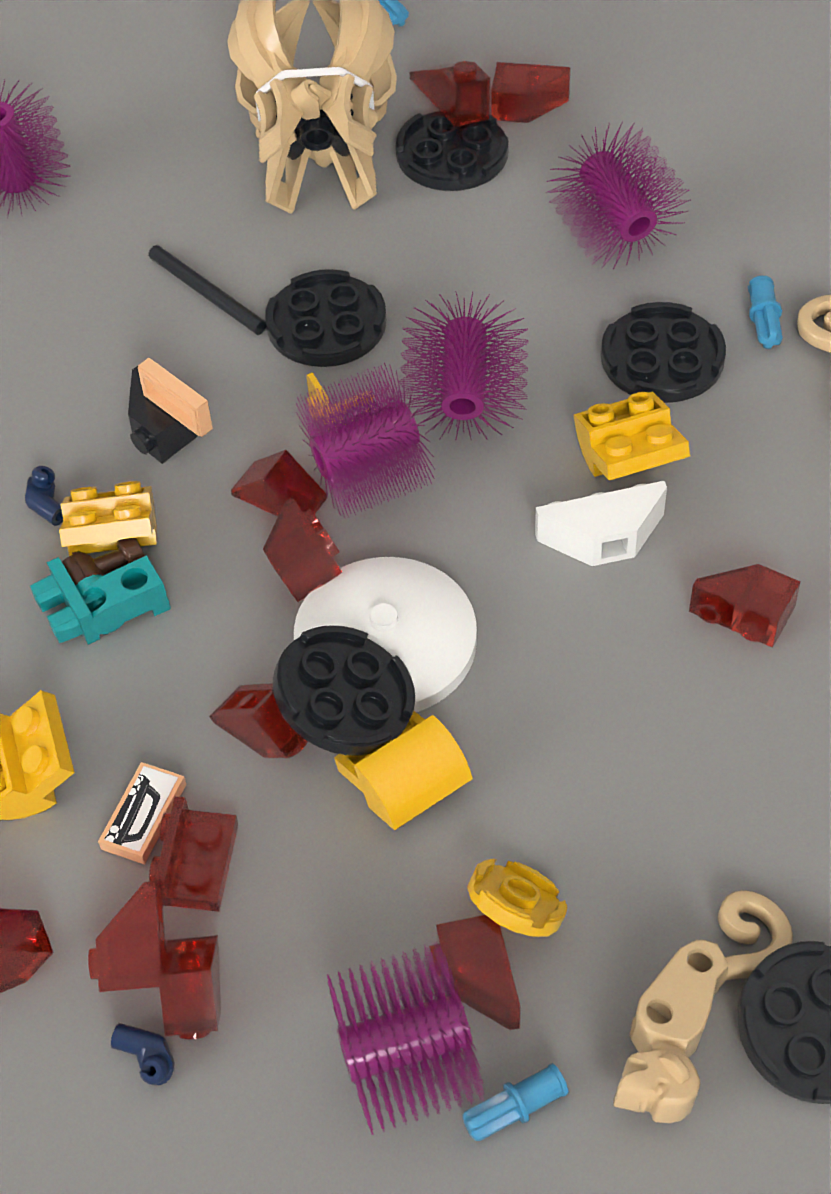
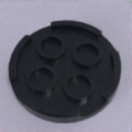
M446 105V110L432 112L424 116L418 113L402 126L396 139L397 161L403 173L422 186L442 191L467 190L487 183L501 172L508 158V137L497 124V119L489 113L469 106Z
M326 269L298 275L290 279L291 284L282 289L275 297L270 298L267 304L265 320L271 343L288 359L308 366L330 367L357 360L369 353L379 343L386 328V306L380 291L372 284L368 285L357 278L350 277L347 271Z
M652 302L632 307L630 313L622 316L613 324L608 325L603 335L601 349L603 368L609 379L617 387L630 395L637 392H654L664 403L688 400L710 389L723 371L726 356L725 339L716 324L711 325L704 318L692 313L691 307L670 302Z
M331 625L316 627L302 632L301 636L289 644L283 651L273 675L275 701L287 723L295 732L313 745L342 755L357 756L371 754L402 734L415 707L414 684L403 661L399 656L393 657L383 647L368 639L369 634L361 630Z
M803 941L775 950L751 972L742 988L738 1002V1030L742 1045L751 1063L772 1086L790 1097L801 1101L831 1104V946L825 945V942Z

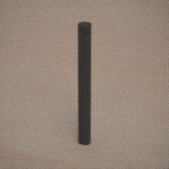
M154 245L150 249V259L256 335H260L265 331V320L161 246Z

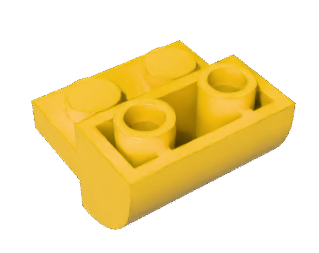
M637 392L630 395L628 399L611 404H595L589 407L587 411L574 414L579 445L594 477L604 474L610 481L690 457L689 441L671 424L670 408L654 392Z
M128 481L115 484V491L97 493V487L95 486L71 490V496L65 497L61 503L63 523L59 528L61 546H68V553L71 556L72 552L78 551L87 554L118 550L117 542L119 539L136 538L140 547L156 545L157 525L152 486L141 487L140 481Z
M42 690L10 716L0 713V820H14L36 815L57 803L54 789L75 773L56 697L54 694Z
M413 711L402 734L375 752L357 756L338 754L334 757L338 771L364 793L368 807L394 831L473 779L464 754L446 727L434 715L424 719L415 711Z

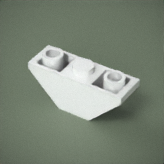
M665 481L638 484L631 488L607 493L599 492L588 497L564 502L555 501L548 505L536 507V539L538 542L590 566L634 558L664 515L667 492Z

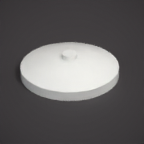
M400 557L364 559L345 565L330 573L318 582L305 597L297 613L294 625V640L299 638L302 632L309 629L331 625L351 627L368 633V639L383 647L393 657L399 656L407 667L415 689V712L437 704L459 686L470 670L477 646L475 613L461 587L452 578L433 566Z

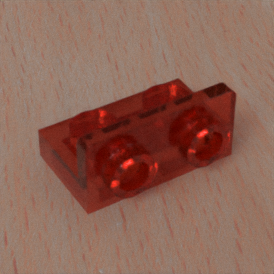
M174 797L171 813L165 812L161 820L160 839L163 842L161 855L153 857L149 872L150 885L155 886L161 905L220 912L239 825L236 815L189 810L185 797Z

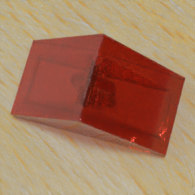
M287 450L254 461L231 489L232 496L301 528H305L327 499L326 492Z

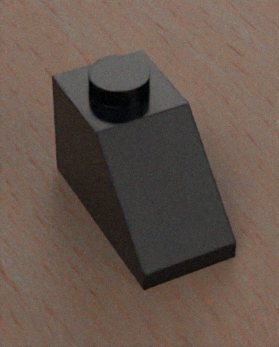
M138 366L132 369L128 417L132 430L130 438L134 446L142 454L146 455L149 453L163 464L197 438L198 435L145 397Z

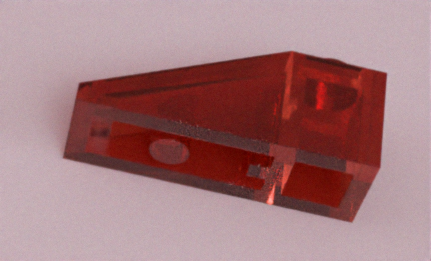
M460 61L455 64L440 65L410 72V79L455 127L489 119L490 77L475 62Z

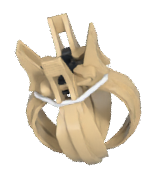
M241 0L239 3L237 16L231 24L227 41L230 58L238 67L235 83L237 100L249 111L250 121L256 127V137L259 138L258 142L260 143L258 144L260 150L259 161L261 163L267 161L265 180L266 202L290 214L295 209L308 158L315 160V164L321 167H327L334 163L352 209H357L377 195L376 174L372 163V155L374 154L373 141L376 138V133L371 129L386 114L387 100L394 94L397 80L390 54L393 49L395 31L389 13L380 4L379 0H339L340 3L334 0H313V4L326 26L335 50L328 67L297 69L293 66L298 38L310 0H293L278 11H275L276 0ZM320 76L319 85L313 80L306 79V77ZM286 167V180L284 183L281 181L284 168ZM356 168H357V171H358L359 176H360V177H358V178H357V175H356Z

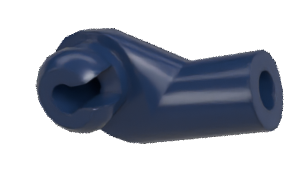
M38 466L33 469L32 477L28 478L25 503L31 510L49 523L58 526L63 522L61 504L53 499L56 476L51 468Z
M122 1023L116 1025L111 1037V1048L136 1055L141 1069L139 1074L142 1080L150 1085H162L170 1080L174 1072L175 1062L164 1036Z

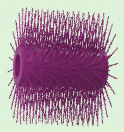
M16 85L13 86L10 94L8 92L5 102L4 99L1 102L3 88L0 96V191L1 189L3 190L0 195L5 191L2 202H5L7 194L9 200V193H12L9 205L10 210L12 202V212L14 193H16V198L18 193L21 210L20 192L24 202L25 199L22 192L25 193L27 198L28 196L25 191L28 189L33 195H37L30 189L32 186L34 189L35 187L39 188L42 192L52 193L36 185L35 182L63 186L43 178L71 177L51 172L58 169L45 170L56 168H44L54 165L71 167L58 161L54 162L57 159L47 160L51 159L49 157L54 155L64 156L65 158H67L65 155L68 156V154L59 151V149L51 150L54 147L47 148L52 146L50 145L51 143L64 146L61 143L53 142L59 141L64 143L57 140V136L54 138L44 136L48 134L47 131H53L50 129L60 130L53 128L52 125H43L46 123L40 124L41 122L48 121L44 119L53 118L57 120V118L47 115L33 116L35 113L41 112L37 111L42 109L38 105L41 102L25 109L33 104L30 102L38 94L37 92H35L36 94L30 98L31 100L25 106H23L25 104L23 103L14 110L15 106L29 98L27 97L18 103L20 97L27 90L25 88L8 104ZM36 105L39 106L37 109L28 110ZM36 174H40V175H58V176H42V177H39V176H37Z
M620 125L607 151H605L608 130H606L605 142L603 138L602 151L598 152L596 134V146L594 143L596 153H593V151L591 153L588 148L591 156L589 157L586 154L587 158L581 155L585 161L580 160L584 163L565 159L581 164L580 169H551L569 170L579 173L549 181H570L561 186L577 181V183L555 190L556 192H569L564 196L570 194L564 198V201L559 202L561 204H571L569 208L564 210L566 212L562 214L564 216L566 214H575L574 217L576 219L571 221L573 222L571 228L573 226H583L580 228L581 231L578 236L582 237L583 235L586 238L590 236L588 239L590 242L600 238L597 241H600V243L596 246L598 249L593 253L607 245L598 256L610 244L609 249L606 251L609 253L614 245L616 246L622 239L621 244L614 251L615 253L620 247L618 254L620 258L628 242H630L628 263L633 242L638 241L640 261V240L644 238L651 251L645 237L647 236L651 240L648 236L650 234L658 240L650 233L651 231L654 232L653 229L661 233H670L654 228L656 224H678L659 221L658 219L681 213L666 212L677 206L665 211H659L674 205H668L673 202L667 201L670 198H666L678 191H675L674 187L670 190L667 189L670 187V183L675 180H673V176L671 178L662 176L665 174V168H658V165L655 166V162L658 160L655 158L656 155L654 157L646 156L650 152L648 151L651 149L649 148L651 147L650 145L640 151H636L640 143L638 141L637 144L634 143L629 149H625L626 144L635 137L633 136L628 141L626 136L624 145L622 146L621 144L614 154V150L619 145L618 143L615 146L621 128ZM575 175H579V176H580V177H574V178H567V177H571V176H575ZM664 205L661 208L654 210L658 206ZM672 214V215H668V216H664V217L657 218L658 215Z
M473 291L468 317H465V298L462 317L457 296L461 317H458L457 308L456 318L452 308L450 310L446 304L454 319L450 320L449 316L447 318L442 311L440 312L431 303L430 305L448 323L420 311L437 325L412 319L411 321L424 329H403L414 336L413 338L403 339L417 338L419 340H402V342H423L403 343L409 348L405 351L416 353L402 352L401 354L421 355H401L406 361L409 360L402 366L415 367L400 368L420 369H401V371H416L408 372L411 374L404 377L410 379L401 380L413 379L415 381L404 382H419L418 384L404 383L415 385L407 386L410 388L406 390L417 391L405 394L424 393L422 395H411L419 396L411 398L416 401L427 400L413 404L430 402L427 405L410 407H423L420 410L424 411L441 406L438 409L415 414L414 416L435 411L431 416L419 423L421 424L443 413L445 414L430 429L432 431L440 422L443 423L447 417L452 419L445 431L450 424L452 426L454 419H457V434L460 420H463V433L464 420H466L469 434L468 420L471 422V419H473L478 432L479 429L481 430L474 419L476 417H479L480 420L482 419L487 426L492 427L481 413L510 426L493 412L510 417L514 416L490 410L487 406L508 414L512 412L506 408L525 409V407L501 406L499 403L512 406L518 405L497 401L515 403L517 402L515 400L520 399H512L510 397H528L506 395H526V393L507 392L522 391L519 389H523L515 387L518 385L510 383H528L509 382L511 380L526 381L523 377L519 378L522 374L515 373L518 371H511L510 369H528V367L509 368L511 366H526H515V364L520 363L522 360L515 359L520 357H511L509 355H527L528 353H509L526 352L524 350L521 351L522 349L519 348L527 344L503 343H528L529 341H509L510 339H518L513 338L520 335L517 332L498 333L517 330L527 331L528 329L504 330L522 319L491 326L507 313L483 324L484 319L499 305L495 308L493 307L487 315L485 313L481 320H479V317L476 319L483 305L478 313L476 310L474 317H471ZM422 323L439 327L441 330L435 329ZM504 325V326H501V327H499V328H496V329L487 331V329H489V328H493V327H496V326ZM413 330H423V331H428L429 333L418 332V331H413ZM417 333H423V334H428V335H433V336H424V335H420V334H417ZM512 334L504 337H499L501 335ZM408 343H417V344H423V345H414V344H408Z
M385 370L383 373L387 385L383 380L381 371L379 372L384 384L383 388L380 377H378L381 389L376 381L374 372L372 373L377 386L376 389L375 384H373L375 394L370 383V390L365 383L366 393L361 382L363 392L359 384V392L355 384L353 385L358 396L357 399L350 381L349 384L353 396L345 380L350 398L346 390L345 398L338 383L342 394L341 398L337 390L340 403L334 389L335 399L330 392L333 404L329 396L327 401L324 393V401L320 396L323 408L317 395L318 405L316 403L315 408L311 402V407L309 405L307 409L303 402L307 413L306 416L303 410L306 420L304 419L306 423L304 427L310 438L306 433L305 435L310 440L309 446L312 451V455L308 456H313L317 465L315 469L318 467L321 473V483L322 476L325 478L327 497L328 481L332 502L331 488L336 504L335 494L339 504V500H341L345 511L347 499L351 506V499L353 503L356 499L359 504L356 492L362 505L361 495L363 497L365 492L368 498L367 490L372 501L371 491L377 501L372 484L379 497L378 487L383 500L385 498L380 484L383 487L384 482L389 493L388 483L393 493L388 476L395 491L393 479L398 486L396 476L402 487L399 474L405 489H407L403 478L404 475L407 480L404 468L409 476L410 483H412L409 475L411 473L415 485L417 484L411 467L415 472V477L418 479V474L415 471L416 467L421 482L423 479L419 467L424 478L426 477L420 460L427 473L426 466L422 461V458L425 461L422 453H424L427 459L428 457L419 444L420 442L425 447L420 440V436L424 439L426 438L418 430V426L425 425H418L414 418L416 412L412 414L410 410L411 394L409 406L406 404L404 380L403 402L398 375L399 390H397L392 373L396 388L395 392L392 378L389 376L392 385L391 389ZM425 461V463H426V465H427V467H428V469H429L431 475L433 476V474H432V472H431V470H430V468H429L427 462Z
M437 941L435 955L438 964L436 962V968L432 952L430 956L428 946L426 953L423 949L428 972L425 971L424 963L422 967L419 952L417 955L416 948H414L413 959L416 968L413 974L410 959L408 962L406 952L404 954L403 951V967L407 978L405 977L406 986L397 958L395 961L394 954L391 956L393 960L391 963L395 972L393 975L398 986L397 995L393 978L391 981L388 966L386 968L385 960L381 958L383 969L381 971L391 1002L389 1009L379 974L377 975L375 965L373 966L372 961L370 962L372 981L377 993L375 996L381 1009L380 1016L376 1000L374 1003L371 985L368 984L366 972L364 974L363 966L360 965V978L364 987L363 992L368 1004L367 1008L371 1016L370 1019H368V1013L366 1017L362 995L360 997L357 981L355 982L353 971L351 972L349 967L351 988L360 1016V1022L357 1023L354 1008L351 1006L349 994L346 991L341 973L338 970L339 985L343 995L342 999L350 1023L347 1026L345 1020L343 1021L340 1004L337 1000L331 978L327 974L330 996L334 1005L333 1009L339 1024L337 1034L351 1082L356 1084L359 1101L362 1105L368 1127L373 1135V1126L367 1106L368 1102L362 1087V1079L366 1080L373 1108H375L377 1119L383 1132L385 1130L384 1120L372 1076L376 1078L377 1075L380 1093L383 1096L386 1111L388 1110L393 1128H396V1121L389 1098L391 1096L384 1079V1072H387L394 1100L397 1102L399 1114L401 1113L405 1125L407 1120L403 1105L404 1100L394 1069L399 1071L402 1090L404 1087L407 1103L410 1105L415 1121L418 1113L412 1093L413 1087L407 1071H409L410 1077L412 1075L415 1092L418 1094L420 1105L423 1107L427 1118L429 1116L428 1103L420 1075L423 1078V1082L425 1078L429 1098L431 1096L432 1104L436 1108L437 1114L440 1106L434 1082L437 1088L439 1085L442 1100L444 1098L446 1108L448 1106L449 1111L452 1108L449 1102L450 1096L447 1087H450V1091L452 1087L455 1102L456 1099L457 1102L458 1099L459 1102L460 1099L463 1102L459 1092V1077L463 1093L465 1089L468 1102L470 1096L472 1102H474L471 1095L473 1091L468 1077L471 1084L474 1083L475 1090L477 1087L480 1100L481 1096L483 1099V1095H485L481 1085L483 1081L476 1062L478 1066L479 1063L471 1046L473 1045L475 1050L476 1048L472 1043L471 1028L458 995V986L455 993L451 968L450 978L446 956L444 954L443 957L441 946L439 950ZM416 974H417V977H418V979H419L420 985H419V983L417 982ZM399 997H400V999H401V1002H402V1005H403L404 1008H402V1006H400ZM432 1066H433V1071H434L435 1079H434V1076H433V1074H432ZM446 1074H447L449 1086H448L447 1081H446V1078H445V1077H446Z

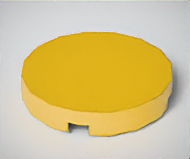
M486 859L477 864L467 889L470 899L483 914L495 923L513 932L532 937L550 936L558 931L568 907L565 900L559 901L557 899L560 891L552 881L540 872L515 861H508L506 866L495 865L497 859Z

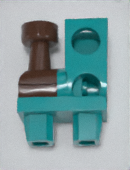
M136 538L119 539L117 542L119 550L94 559L90 555L78 551L72 552V555L63 561L57 557L46 562L51 575L30 585V588L42 612L65 603V608L46 616L59 644L82 634L89 645L99 640L100 634L111 633L120 628L124 622L150 610L156 616L171 609L164 583L147 555H144Z

